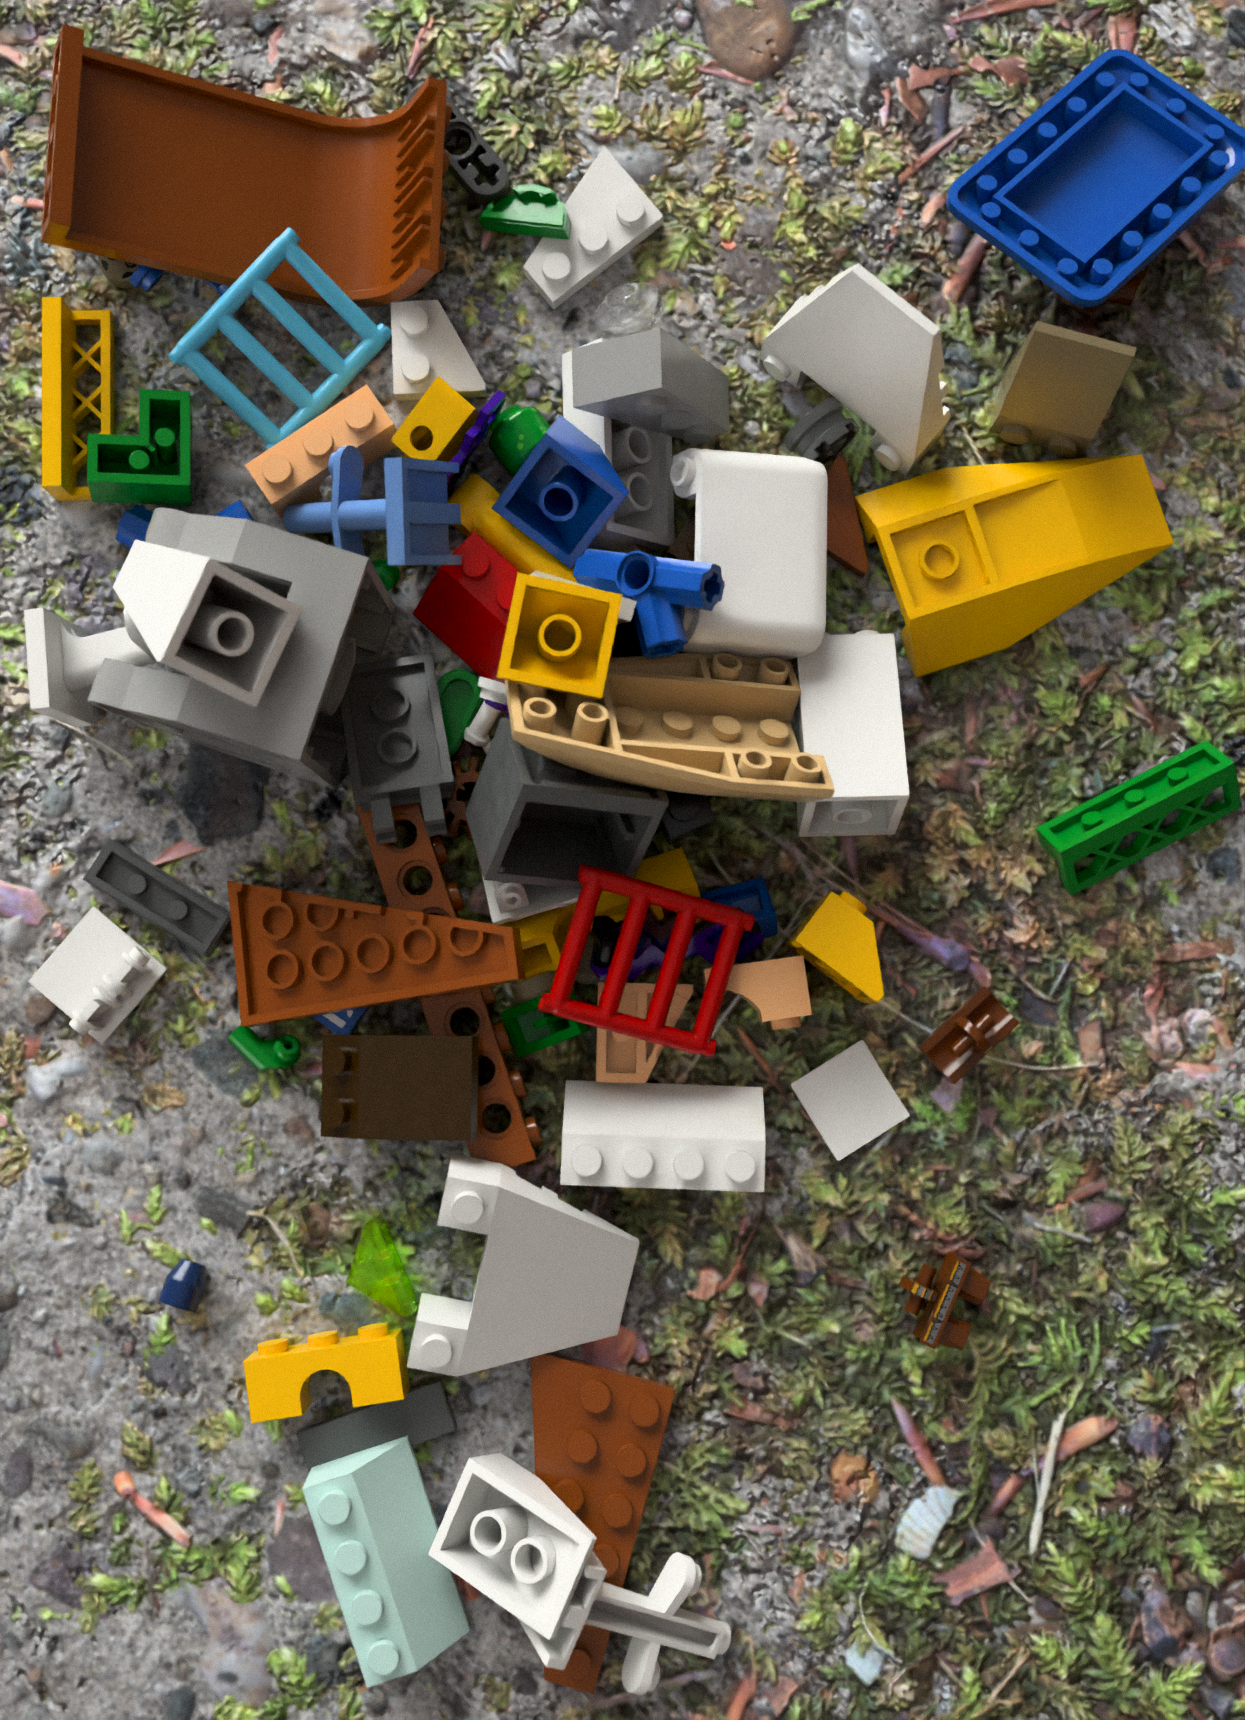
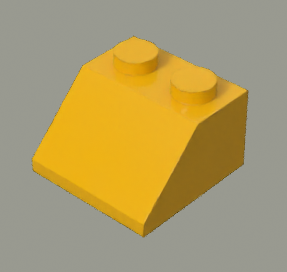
M831 891L817 901L785 945L798 955H803L806 961L863 1004L878 1003L884 996L874 923L864 916L867 907L857 898L845 891L840 895Z

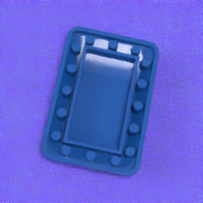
M1122 49L1108 50L1102 53L955 180L948 190L946 205L954 217L1068 301L1083 307L1098 306L1158 256L1245 171V129L1137 55Z

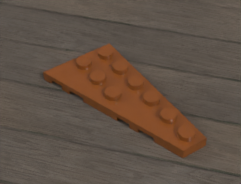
M227 881L241 1027H256L526 980L520 929Z
M555 1352L531 1357L535 1474L597 1537L592 1550L607 1570L603 1582L623 1588L675 1395V1387ZM584 1625L565 1670L549 1668L544 1665L545 1680L594 1694L611 1631L592 1625Z

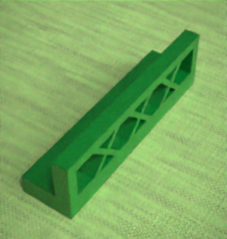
M1205 740L1038 826L1036 831L1039 842L1057 860L1064 888L1072 896L1241 808L1242 803L1235 763ZM1222 786L1224 797L1208 806H1203L1202 804L1210 791ZM1176 809H1182L1173 824L1160 828L1168 813ZM1133 831L1139 832L1132 845L1123 850H1117L1124 836ZM1091 853L1096 854L1088 868L1075 873L1073 862Z

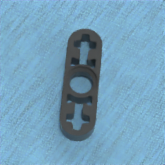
M421 86L416 87L409 93L406 103L409 102ZM446 95V103L451 105V120L444 137V150H446L445 145L447 141L454 136H464L471 142V147L465 154L452 155L449 153L448 171L475 202L487 206L493 200L494 204H496L503 197L507 196L510 183L507 166ZM477 161L479 162V168L487 177L491 178L495 175V186L491 187L488 183L480 185L479 173L474 167Z

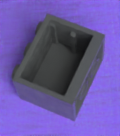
M501 718L465 810V815L484 880L501 883L542 885L552 888L581 889L582 883L577 881L578 870L581 864L599 867L634 878L670 801L665 790L607 779L545 757L513 740L510 719Z

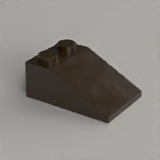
M323 1035L321 1136L353 1139L477 1140L479 1036Z

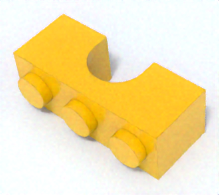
M375 1323L359 1327L357 1329L358 1335L338 1338V1331H324L307 1336L308 1343L289 1346L287 1338L273 1339L257 1344L258 1351H254L243 1361L251 1424L302 1416L312 1404L309 1388L311 1375L320 1370L335 1371L347 1380L351 1389L353 1407L404 1400L410 1390L408 1368L406 1367L407 1361L402 1328L388 1330L387 1323Z

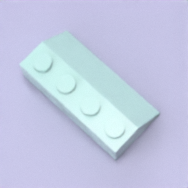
M408 1435L312 1467L302 1491L367 1688L418 1671L467 1634L471 1626L453 1572L428 1555L439 1528Z

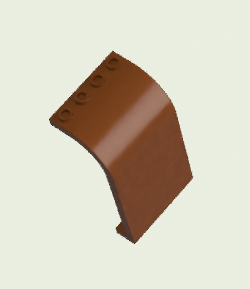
M66 24L62 25L54 47L41 242L231 286L263 251L290 227L300 238L301 241L298 245L359 308L390 304V302H397L408 298L420 290L435 274L440 272L445 256L444 245L439 243L440 227L444 222L447 211V200L445 197H442V180L447 173L449 165V152L444 150V137L451 120V105L446 103V81L429 76L408 103L384 115L366 118L333 117L83 46V29ZM286 260L266 279L284 299L331 307Z

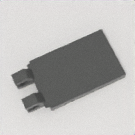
M432 653L354 664L349 684L340 703L355 805L361 806L362 812L371 811L377 845L397 842L392 807L422 803L427 837L447 834L442 799L451 798L450 791L455 790Z

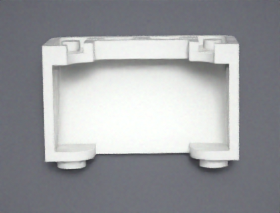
M698 448L687 449L674 455L670 472L673 489L680 498L687 500L696 499L694 561L713 563L720 566L722 579L725 582L722 600L716 603L712 611L679 607L688 640L682 651L710 654L725 652L735 656L752 658L776 657L784 661L808 655L815 651L822 642L826 628L828 478L824 465L804 457Z

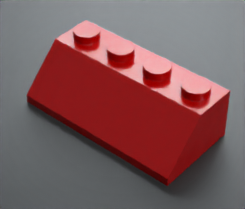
M473 531L452 554L462 555V565L440 566L413 615L479 676L505 683L503 679L497 678L517 573L519 571Z

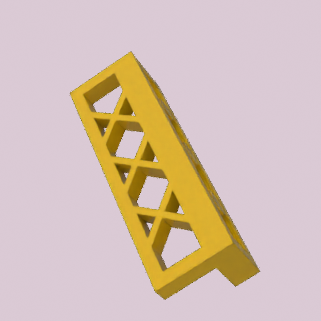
M42 297V487L57 501L92 500L88 486L77 487V471L87 462V445L77 437V425L92 412L101 420V431L99 434L115 435L114 315L111 310L72 311L62 297ZM101 325V339L86 353L77 345V326ZM77 353L82 357L78 362ZM100 356H101V366L96 362V360H97ZM92 366L101 374V385L86 399L77 391V379ZM77 399H79L82 402V404L78 408ZM100 402L101 412L97 408H95ZM77 444L83 449L78 455Z

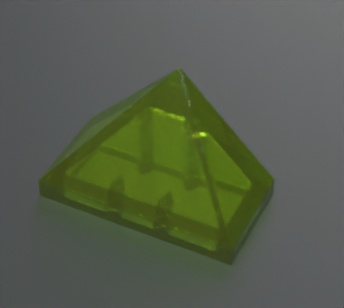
M381 1212L365 1222L346 1283L405 1318L415 1313L419 1307V1301Z

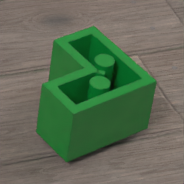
M139 389V436L87 434V483L92 502L192 506V405L190 391Z

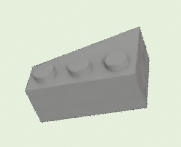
M661 327L572 349L573 408L683 439L685 442L692 444L706 443L712 440V435L730 432L728 376Z

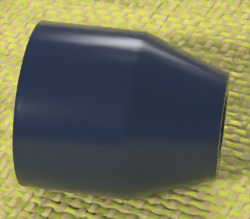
M182 1258L167 1275L158 1301L196 1313L206 1288V1266Z

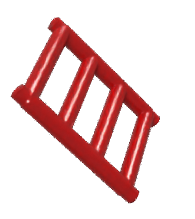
M581 864L578 870L577 881L582 883V887L550 993H543L538 1003V1010L557 1017L692 1054L713 1057L716 1049V1040L711 1039L743 931L749 932L751 930L755 916L717 902L599 867ZM602 890L628 897L630 901L599 1004L595 1006L570 999V995ZM652 904L675 911L677 915L646 1018L642 1019L620 1013L618 1008L649 905ZM697 918L723 925L724 928L693 1031L689 1032L667 1026L665 1023Z

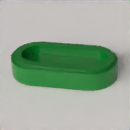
M466 670L449 671L437 682L450 760L461 750L465 742L464 730L470 726L484 702V698L479 697L482 688L477 686L479 679Z

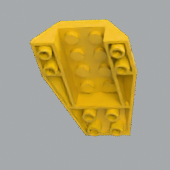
M1142 454L947 467L854 497L857 513L867 542L870 544L877 541L906 625L899 634L915 679L1011 647L1174 544Z

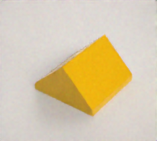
M518 572L497 678L601 700L622 595Z

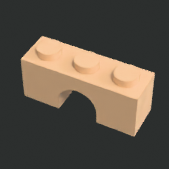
M366 384L244 466L283 521V512L287 505L312 503L322 496L320 486L330 475L328 468L329 458L341 446H355L361 453L364 467L396 447L391 440L397 430L391 418Z

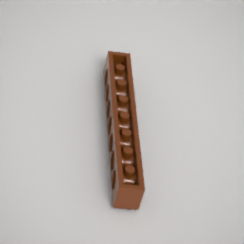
M422 803L392 807L395 829L405 823L413 824L417 829L415 842L407 848H397L394 843L377 845L371 811L362 812L361 806H356L389 907L460 919L458 911L465 909L464 900L457 881L449 883L447 881L442 864L450 862L442 836L427 837ZM419 869L429 870L433 878L430 890L423 895H413L408 888L410 875ZM488 986L419 998L430 1033L435 1036H461L454 1028V1017L461 1009L470 1008L474 1010L480 1020L477 1032L472 1035L479 1036V1055L490 1058L495 1065V1076L492 1081L487 1084L478 1083L477 1140L466 1141L471 1157L502 1163L509 1168L535 1160L538 1156L536 1147L543 1144V1139L535 1116L528 1118L525 1116L520 1099L528 1097L519 1068L510 1071L504 1053L512 1049L504 1022L494 1023L489 1004L496 1002L493 987ZM499 1103L508 1108L511 1113V1124L506 1130L495 1131L488 1127L484 1114L489 1105Z

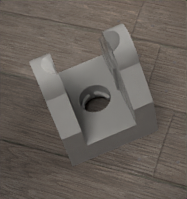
M163 507L155 508L146 532L145 542L211 558L303 609L257 707L244 703L190 676L140 667L109 658L104 659L96 674L87 701L116 715L151 726L223 754L336 789L347 758L340 703L349 684L353 665L380 660L397 609L369 557L248 519L192 514Z

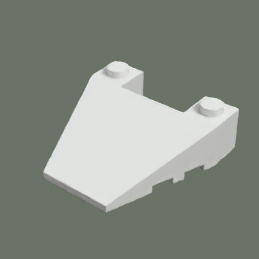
M859 263L833 277L826 286L821 284L816 287L809 296L807 294L801 296L763 340L759 359L763 361L765 370L776 380L781 382L787 380L795 388L806 375L869 424L876 430L869 447L875 451L874 456L879 463L891 471L898 470L907 476L940 437L951 418L950 409L946 406L942 407V399L948 393L947 383L942 380L939 382L938 375L945 367L940 328Z
M452 1153L437 1225L486 1234L487 1236L472 1302L421 1293L406 1367L458 1377L618 1335L638 1252L639 1239L585 1209L580 1211L558 1199V1194L542 1186L540 1189L518 1177L515 1170L502 1163Z

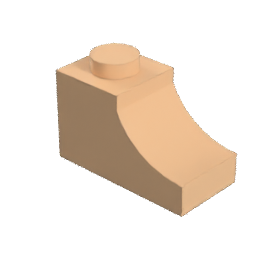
M803 955L733 965L726 991L737 994L748 1001L757 1011L758 1022L770 1021L772 1030L800 1027V1017L812 1015ZM711 968L702 970L704 989L706 988Z

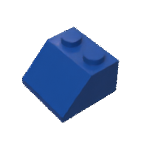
M559 415L495 502L492 509L571 569L576 563V558L583 554L629 492L600 445Z

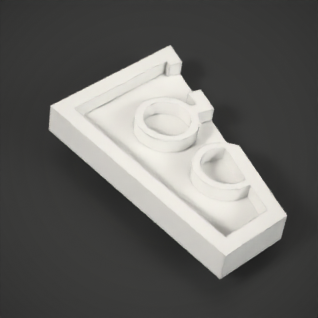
M603 146L565 203L571 221L569 240L543 237L523 266L524 275L553 310L663 225L664 216L605 146Z

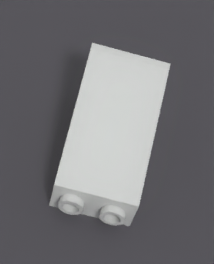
M139 540L134 541L113 586L156 660L253 707H257L303 609L211 558Z
M863 630L855 634L831 635L825 632L821 644L815 651L792 659V665L801 688V694L794 711V735L800 752L824 756L835 791L832 798L811 802H797L798 837L895 835L910 794L894 633L879 634L873 630Z

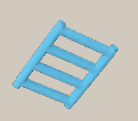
M290 227L263 251L167 355L170 361L179 367L185 364L267 443L264 447L265 450H268L321 415L392 337L391 330L382 323L376 326L298 245L301 241L300 238ZM284 260L363 339L345 360L266 281ZM251 295L331 373L313 394L232 316ZM218 330L299 408L280 429L199 351Z

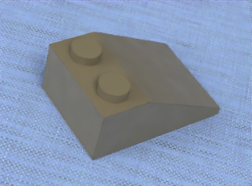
M1036 321L1002 378L988 431L1000 434V438L1008 443L1022 445L1029 442L1047 447V451L1056 456H1081L1093 441L1134 359L1136 347Z

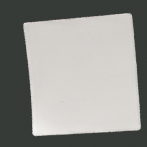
M864 1040L858 1041L791 1084L804 1109L838 1161L910 1116Z

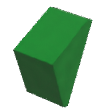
M572 988L570 999L577 1000ZM542 995L500 1012L517 1058L589 1031L588 1026L539 1011L538 1003Z

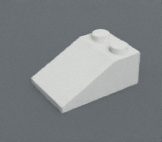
M502 1453L468 1459L428 1555L545 1638L553 1640L558 1633L597 1537L539 1477Z

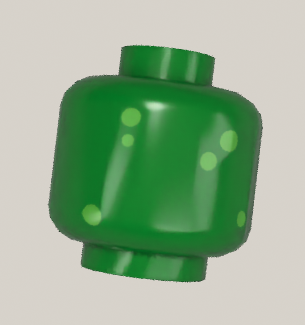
M513 405L499 414L497 421L490 427L492 434L489 438V447L509 474L514 477L551 426L535 407L521 408L519 405Z

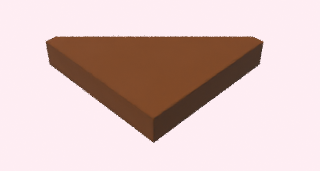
M838 454L827 471V555L864 578L869 570V564L846 459L841 454Z

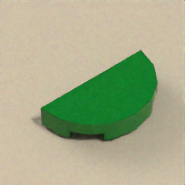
M537 184L513 187L514 193L503 197L496 204L492 200L487 204L479 218L483 230L567 240L570 238L571 221L564 203L557 198L552 189Z

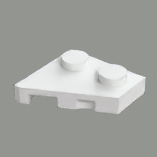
M438 300L390 302L393 392L396 401L420 400L438 376L463 398L487 397L486 384Z

